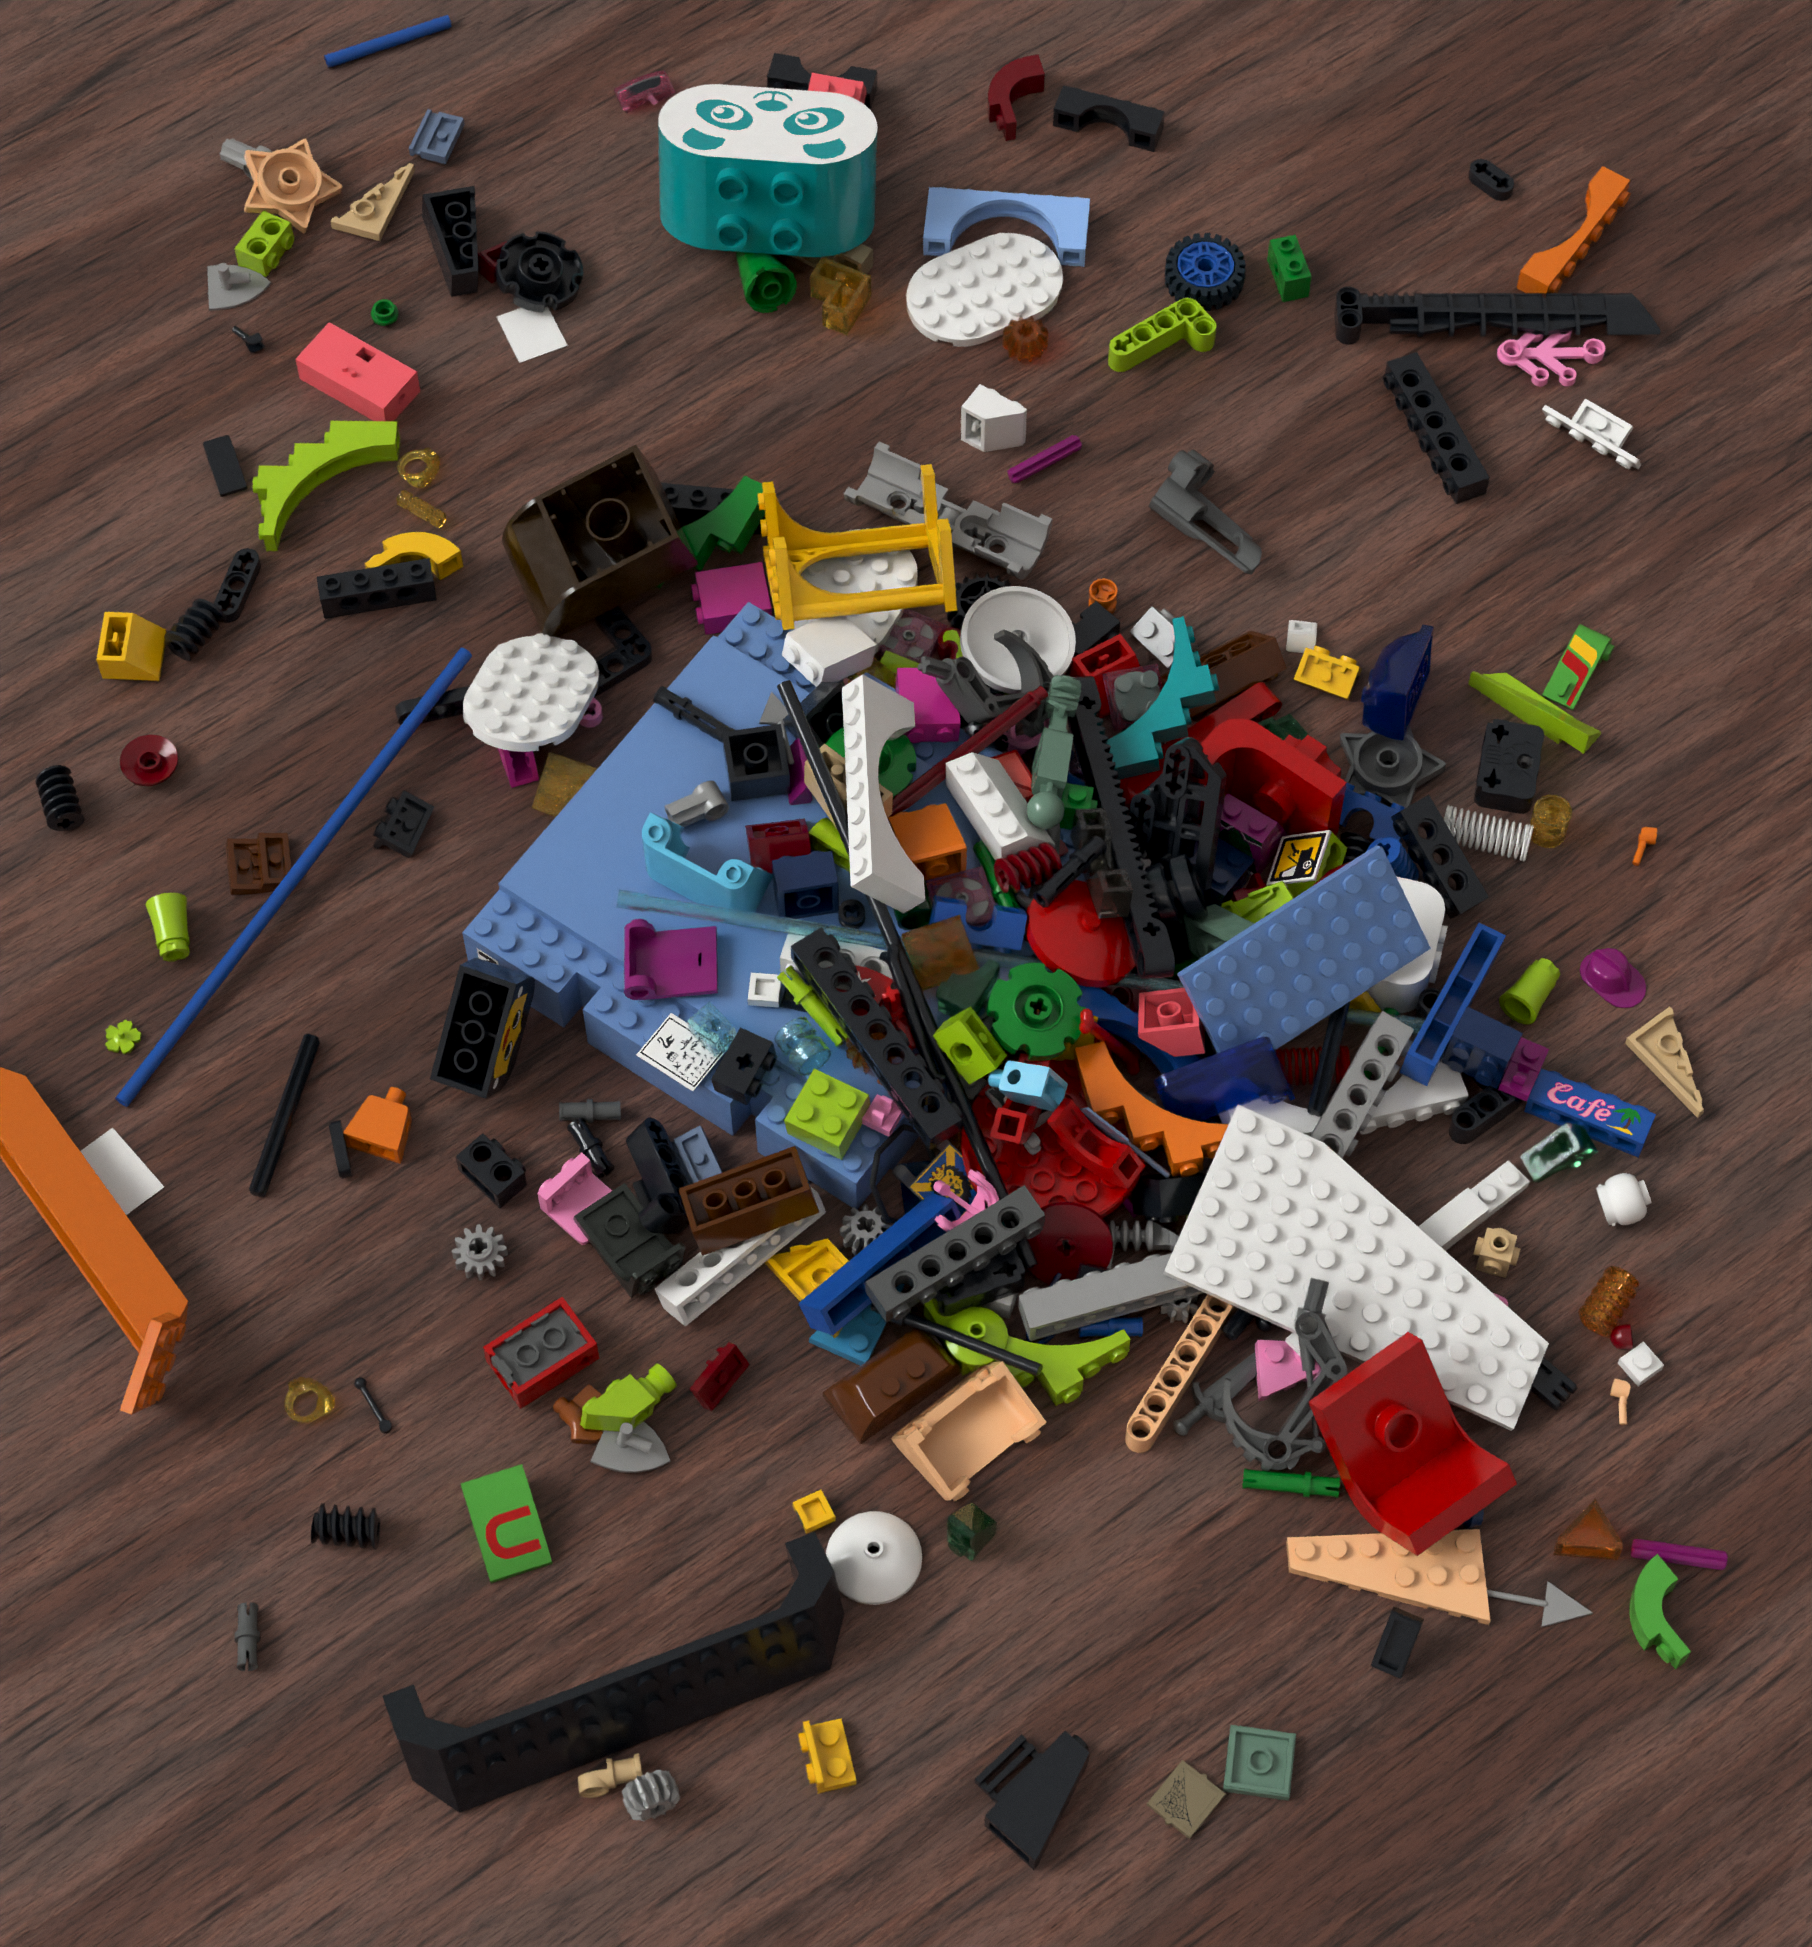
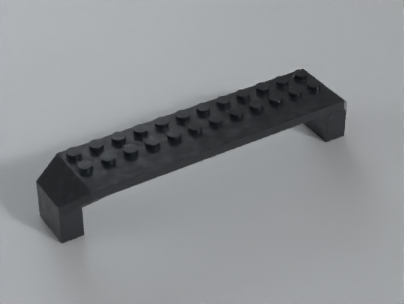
M812 1532L785 1543L794 1584L779 1609L469 1728L459 1727L426 1717L414 1684L382 1696L412 1781L461 1813L830 1670L844 1618V1610L835 1572L816 1533Z

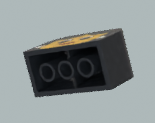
M473 958L461 964L430 1080L485 1099L500 1091L507 1083L516 1063L534 995V977L479 958Z

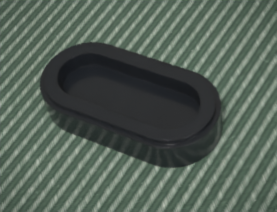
M341 1120L330 1122L329 1129L339 1177L342 1179L352 1177Z

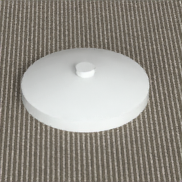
M1022 586L998 588L981 596L966 613L960 633L962 655L972 662L984 683L991 688L1008 694L1021 693V677L1014 657L1004 645L994 640V634L1002 630L1010 631L1019 636L1035 649L1041 659L1045 661L1053 676H1063L1070 667L1076 646V636L1072 621L1062 606L1045 593Z

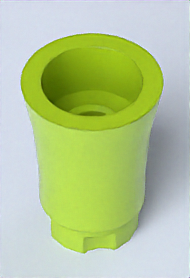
M163 893L151 897L145 905L152 922L160 956L164 961L185 959L190 954L188 947L190 940L187 925V897L180 893Z
M1541 958L1540 960H1535L1513 986L1500 996L1499 1004L1504 1013L1518 1023L1527 1025L1534 1023L1542 1005L1560 977L1559 969L1548 959Z

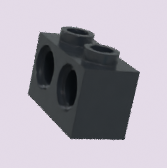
M483 1133L456 1156L458 1170L499 1208H502L527 1186L526 1169L523 1164L516 1158L511 1160L505 1154L503 1146L496 1139L490 1140ZM483 1156L490 1157L485 1162L477 1161L478 1158ZM501 1176L511 1177L509 1180L504 1182L498 1181V1178H500Z

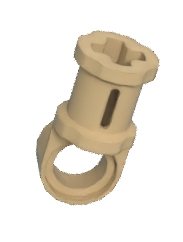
M639 1753L634 1754L633 1758L616 1761L608 1758L606 1759L607 1769L591 1771L578 1777L580 1796L584 1798L603 1796L609 1792V1789L616 1788L617 1784L627 1783L635 1780L637 1776H642L643 1772Z

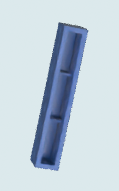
M1478 923L1412 1043L1399 1073L1425 1086L1429 1084L1446 1052L1457 1024L1466 1007H1470L1500 952L1506 935Z
M930 1193L801 1300L798 1304L810 1328L834 1335L870 1305L872 1301L865 1292L866 1281L945 1234L946 1231L940 1228L934 1219L941 1214L950 1222L958 1220L961 1214L954 1199Z

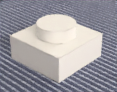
M751 973L748 1005L779 1008L781 981L777 979L778 974Z
M1644 1341L1622 1356L1618 1361L1619 1366L1638 1387L1660 1372L1664 1367V1364Z

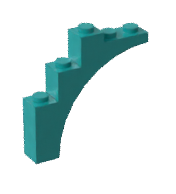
M1184 616L1172 619L1175 636L1174 657L1168 679L1158 698L1141 718L1125 731L1107 741V744L1111 746L1109 753L1113 754L1112 762L1116 764L1114 771H1118L1117 780L1159 771V759H1164L1161 743L1188 736L1187 725H1192L1189 709L1216 703L1215 692L1220 691L1216 674L1210 675L1208 664L1201 666L1198 651L1192 652L1191 643H1195L1192 625L1186 627Z

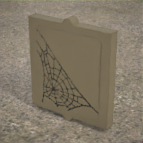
M1182 1760L1148 1801L1147 1806L1165 1819L1166 1825H1172L1187 1838L1191 1839L1226 1794L1207 1779L1206 1774L1201 1775Z

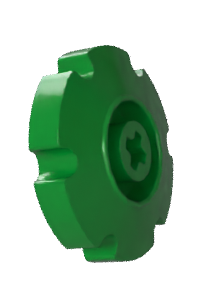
M842 727L829 738L826 745L845 758L844 727ZM902 735L894 740H887L879 758V784L892 792L894 798L913 783V774L910 772L916 771V753L906 735Z
M1025 963L1013 967L1008 974L1009 981L998 979L988 999L987 1016L993 1017L996 1020L990 1029L992 1035L1006 1051L1013 1055H1016L1018 1051H1025L1028 1054V1060L1045 1061L1061 1056L1065 1050L1064 1043L1074 1045L1081 1035L1079 1030L1081 1022L1080 1013L1086 1007H1081L1077 1003L1083 994L1080 987L1071 976L1061 969H1057L1054 973L1047 972L1044 963ZM1034 1008L1040 1010L1039 1015L1034 1014Z

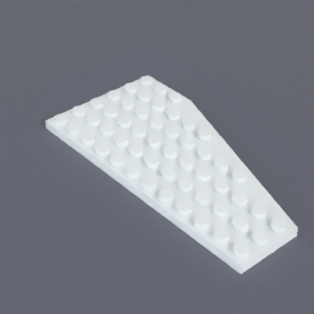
M1241 1105L1236 1106L1163 1274L1295 1334L1297 1333L1294 1327V1319L1298 1307L1303 1308L1310 1279L1315 1278L1327 1281L1329 1286L1322 1313L1326 1314V1324L1342 1355L1363 1364L1398 1338L1410 1332L1423 1340L1450 1404L1512 1431L1517 1423L1549 1343L1324 1142ZM1307 1316L1300 1321L1299 1327L1303 1332L1311 1333L1316 1330L1318 1322L1315 1318Z

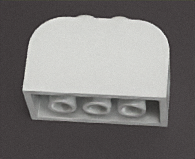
M1397 877L1431 949L1368 989L1367 992L1381 1010L1390 1007L1399 1013H1405L1417 1008L1420 993L1428 988L1429 983L1435 984L1448 926L1442 925L1445 904L1442 896L1435 888L1423 882Z

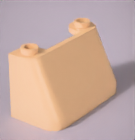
M999 1361L984 1365L975 1372L970 1373L897 1431L891 1439L903 1455L945 1500L952 1499L955 1502L969 1492L967 1486L970 1484L971 1481L969 1479L1013 1443L1022 1440L1025 1443H1029L1041 1434L1039 1428L1047 1422L1004 1362Z

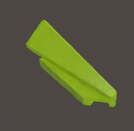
M1472 671L1468 683L1470 686L1527 724L1540 727L1544 731V735L1557 744L1563 740L1584 754L1601 735V731L1577 720L1508 673L1480 674Z

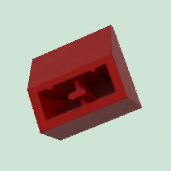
M1118 634L1073 657L1069 676L1094 677L1101 699V710L1097 715L1103 718L1117 711L1113 703V689L1116 678L1130 672H1142L1135 652L1123 636Z

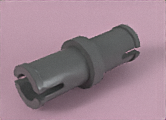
M587 1099V1102H559V1120L563 1122L584 1118L587 1120V1123H593V1120H621L620 1101L593 1102V1099Z
M246 1602L237 1606L238 1631L234 1633V1640L238 1643L236 1667L238 1670L245 1671L246 1658H248V1671H253L258 1668L257 1643L261 1640V1633L257 1630L258 1605L250 1602L249 1615H247Z

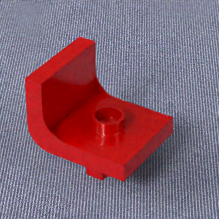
M1247 719L1227 720L1216 726L1203 740L1201 746L1203 747V753L1208 755L1207 759L1212 765L1219 762L1228 775L1225 796L1230 794L1277 821L1289 835L1331 830L1337 837L1347 782L1340 778L1342 769L1329 758L1325 745L1308 734L1303 740L1297 739L1290 734L1285 740H1282L1263 726ZM1205 772V778L1199 779L1198 783L1207 785L1209 774ZM1201 801L1199 818H1193V823L1201 825L1205 801Z
M1410 1332L1398 1338L1308 1401L1346 1491L1357 1510L1377 1531L1416 1556L1517 1485L1509 1464L1482 1449L1462 1429L1452 1412L1423 1340Z

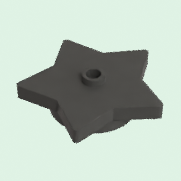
M1405 716L1386 728L1377 729L1368 734H1340V743L1350 765L1345 781L1355 786L1354 792L1363 796L1365 791L1381 797L1380 802L1391 807L1392 803L1399 804L1405 808L1410 806L1416 788L1445 771L1446 763L1420 748L1413 737L1408 719Z

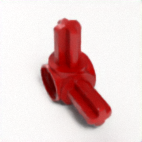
M887 986L885 993L882 994L879 1006L884 1005L892 1017L891 1023L896 1030L901 1029L910 1042L909 1048L913 1051L916 1048V1044L901 1004L900 992L898 989L892 990L890 986Z

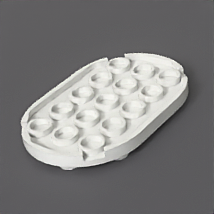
M1015 233L990 235L934 258L921 266L911 278L907 288L908 315L914 326L923 335L935 342L939 339L953 343V346L956 347L978 345L1034 322L1050 312L1058 302L1063 286L1062 267L1054 252L1037 239Z
M910 550L823 559L810 565L801 573V576L812 585L828 592L842 594L914 587L918 584L917 564ZM906 609L845 616L877 644L875 653H877L889 638ZM818 619L794 621V629H798Z
M543 633L516 638L499 644L488 655L464 696V722L473 729V735L488 745L503 750L529 752L538 751L539 746L549 743L558 745L575 732L595 696L599 684L598 665L593 656L577 645L575 641L550 637L547 634L543 635Z

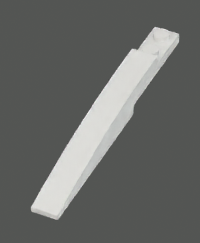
M1507 1161L1471 1190L1466 1188L1418 1227L1446 1251L1525 1190L1530 1181L1510 1161ZM1292 1333L1286 1338L1285 1342L1301 1357L1298 1335Z

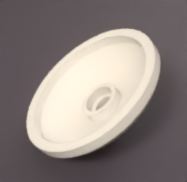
M863 1512L848 1518L833 1532L826 1549V1555L835 1572L839 1591L849 1599L862 1604H886L902 1597L913 1587L922 1567V1549L913 1529L902 1519L885 1512ZM872 1546H876L880 1549V1551L876 1554H872L868 1551V1549Z

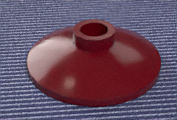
M144 735L135 738L125 746L120 755V768L123 775L130 782L141 786H153L166 781L172 776L178 765V753L175 746L170 740L159 735Z

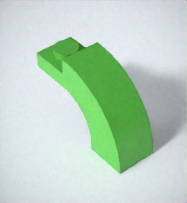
M1657 1554L1645 1565L1632 1591L1629 1604L1630 1622L1634 1635L1643 1650L1645 1651L1655 1644L1661 1659L1666 1663L1670 1662L1677 1669L1686 1662L1691 1651L1669 1626L1663 1615L1662 1600L1668 1593L1674 1590L1678 1578Z

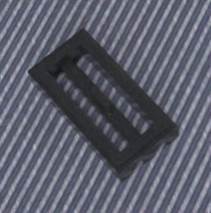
M1021 1734L975 1778V1783L997 1803L1039 1759L1042 1753H1038L1035 1750L1036 1748L1029 1744ZM1022 1747L1024 1750L987 1784L986 1781ZM1031 1756L1033 1760L997 1794L994 1789L1027 1757Z

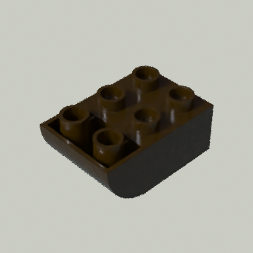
M637 445L534 497L512 516L504 529L502 537L504 549L543 635L547 634L550 637H559L698 565L697 559L657 473Z

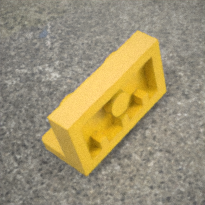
M1314 646L1313 650L1306 647L1294 681L1349 700L1357 676H1360L1362 671L1356 665L1357 661L1341 655L1340 659L1329 656V650L1319 646Z
M842 1719L810 1725L809 1720L804 1721L803 1732L798 1733L802 1753L808 1752L811 1763L805 1765L809 1784L816 1783L818 1793L856 1785L857 1780Z

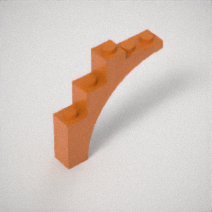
M1104 1041L1074 1048V1062L1087 1106L1111 1125L1123 1119L1130 1142L1142 1151H1150L1163 1144L1173 1177L1178 1175L1183 1177L1192 1176L1199 1170H1203V1160L1205 1157L1214 1158L1228 1124L1206 1123L1184 1118L1166 1111L1147 1100L1125 1080L1116 1068Z

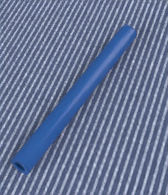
M445 15L324 55L327 67L330 68L451 28V21L449 16Z

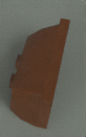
M914 1328L823 1392V1397L857 1441L862 1444L960 1375L961 1368L934 1335Z

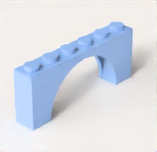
M929 187L923 235V255L941 256L951 252L955 241L962 232L979 221L993 217H1013L1028 221L1043 230L1053 242L1061 265L1084 267L1090 198Z

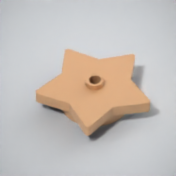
M305 138L287 149H279L273 152L245 151L244 159L254 181V185L245 203L244 211L247 213L266 211L270 214H278L283 219L291 222V225L300 232L306 233L314 207L341 193L342 185L322 172L313 160L308 141Z

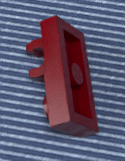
M730 1342L724 1348L718 1347L716 1349L718 1356L714 1361L707 1360L706 1364L708 1366L689 1388L702 1407L709 1411H713L750 1365L739 1348Z

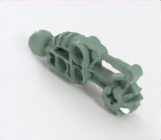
M1055 675L1050 683L1044 709L1048 712L1049 725L1048 728L1044 727L1032 765L1031 793H1033V796L1027 804V816L1031 823L1040 829H1051L1057 826L1064 816L1065 809L1061 797L1067 783L1074 736L1072 733H1068L1066 725L1067 718H1074L1081 693L1080 681L1066 675Z

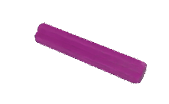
M1071 435L1010 468L1007 471L1010 481L1012 483L1023 481L1080 450L1082 443L1078 436Z
M1633 1539L1631 1544V1556L1633 1558L1651 1560L1658 1554L1664 1562L1717 1570H1724L1727 1566V1552L1643 1539Z

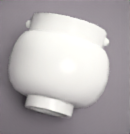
M1628 1173L1614 1175L1606 1180L1605 1185L1599 1184L1596 1188L1608 1225L1615 1226L1616 1223L1621 1225L1634 1224L1645 1217L1647 1213L1646 1205L1652 1203L1644 1180L1637 1181L1634 1175Z

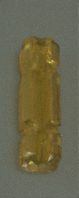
M402 490L396 498L399 506L404 509L409 508V512L427 522L430 520V524L437 528H441L447 520L446 513L439 509L434 510V506L416 496L413 498V494L406 490Z

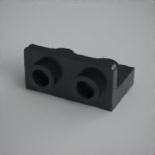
M405 790L397 798L392 796L384 812L388 813L385 821L381 820L373 833V836L377 837L373 847L379 849L382 845H385L409 858L417 846L434 806Z

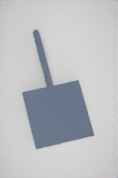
M1089 1107L1080 1109L1099 1131L1116 1142L1129 1145L1141 1159L1166 1178L1170 1177V1173L1132 1144L1129 1141L1130 1139Z

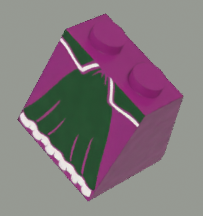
M1227 794L1224 798L1219 838L1255 859L1250 873L1251 876L1255 873L1261 874L1277 853L1282 836L1289 834L1277 821L1234 796Z

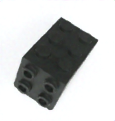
M623 1183L576 1214L574 1221L632 1298L638 1293L641 1296L645 1295L656 1286L654 1282L663 1276L667 1279L680 1269L685 1246L682 1242L674 1246L662 1233H652L642 1226L639 1220V1212L643 1207L628 1186Z

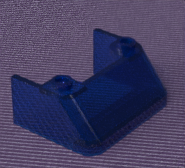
M1270 1037L1254 1039L1165 1073L1154 1080L1157 1092L1166 1111L1200 1122L1234 1109L1237 1105L1242 1106L1258 1099L1269 1101V1104L1279 1103L1285 1100L1287 1096L1290 1101L1296 1099L1281 1057Z

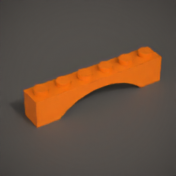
M1602 166L1589 182L1585 198L1587 218L1581 228L1562 244L1546 251L1534 253L1520 271L1517 289L1525 293H1558L1564 277L1569 278L1578 259L1583 260L1589 251L1592 241L1597 242L1605 224L1610 225L1617 214L1619 206L1624 207L1631 194L1628 192L1630 180Z

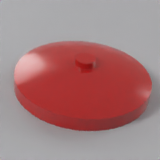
M1074 880L1047 908L1039 905L1034 898L1028 906L1025 926L1028 942L1039 960L1053 973L1057 969H1061L1071 976L1078 985L1107 987L1125 979L1136 964L1117 897L1109 891L1089 882Z

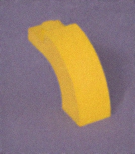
M426 532L402 533L382 541L384 552L372 556L365 563L366 568L430 558L432 573L439 580L464 567L461 550L456 545L441 536Z

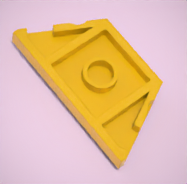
M829 1239L814 1241L810 1245L790 1247V1252L773 1255L764 1263L794 1296L801 1301L849 1260ZM842 1328L834 1335H832L833 1338H836L839 1335Z

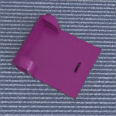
M635 919L624 927V995L632 1000H650L718 993L716 926L656 932L655 927L648 923L647 920Z

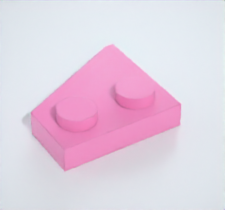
M1257 1340L1255 1343L1259 1401L1267 1400L1270 1395L1281 1390H1289L1301 1381H1307L1306 1371H1302L1301 1357L1285 1341ZM1315 1358V1370H1312L1313 1378H1315L1321 1368Z

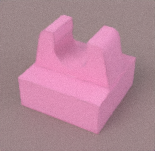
M877 1094L864 1114L862 1124L890 1137L902 1118L903 1113L894 1100Z

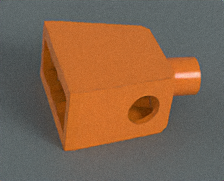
M390 1087L385 1099L374 1095L368 1096L343 1132L347 1147L401 1164L412 1123L409 1107L402 1105L406 1093L399 1088Z

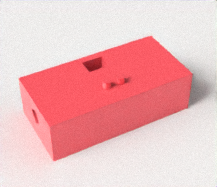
M330 322L295 359L299 378L302 381L373 421H394L420 393L417 371Z

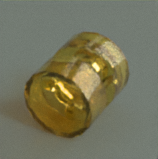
M1549 794L1537 800L1530 820V825L1534 826L1531 840L1536 845L1544 848H1553L1559 846L1564 841L1572 817V808L1565 798Z

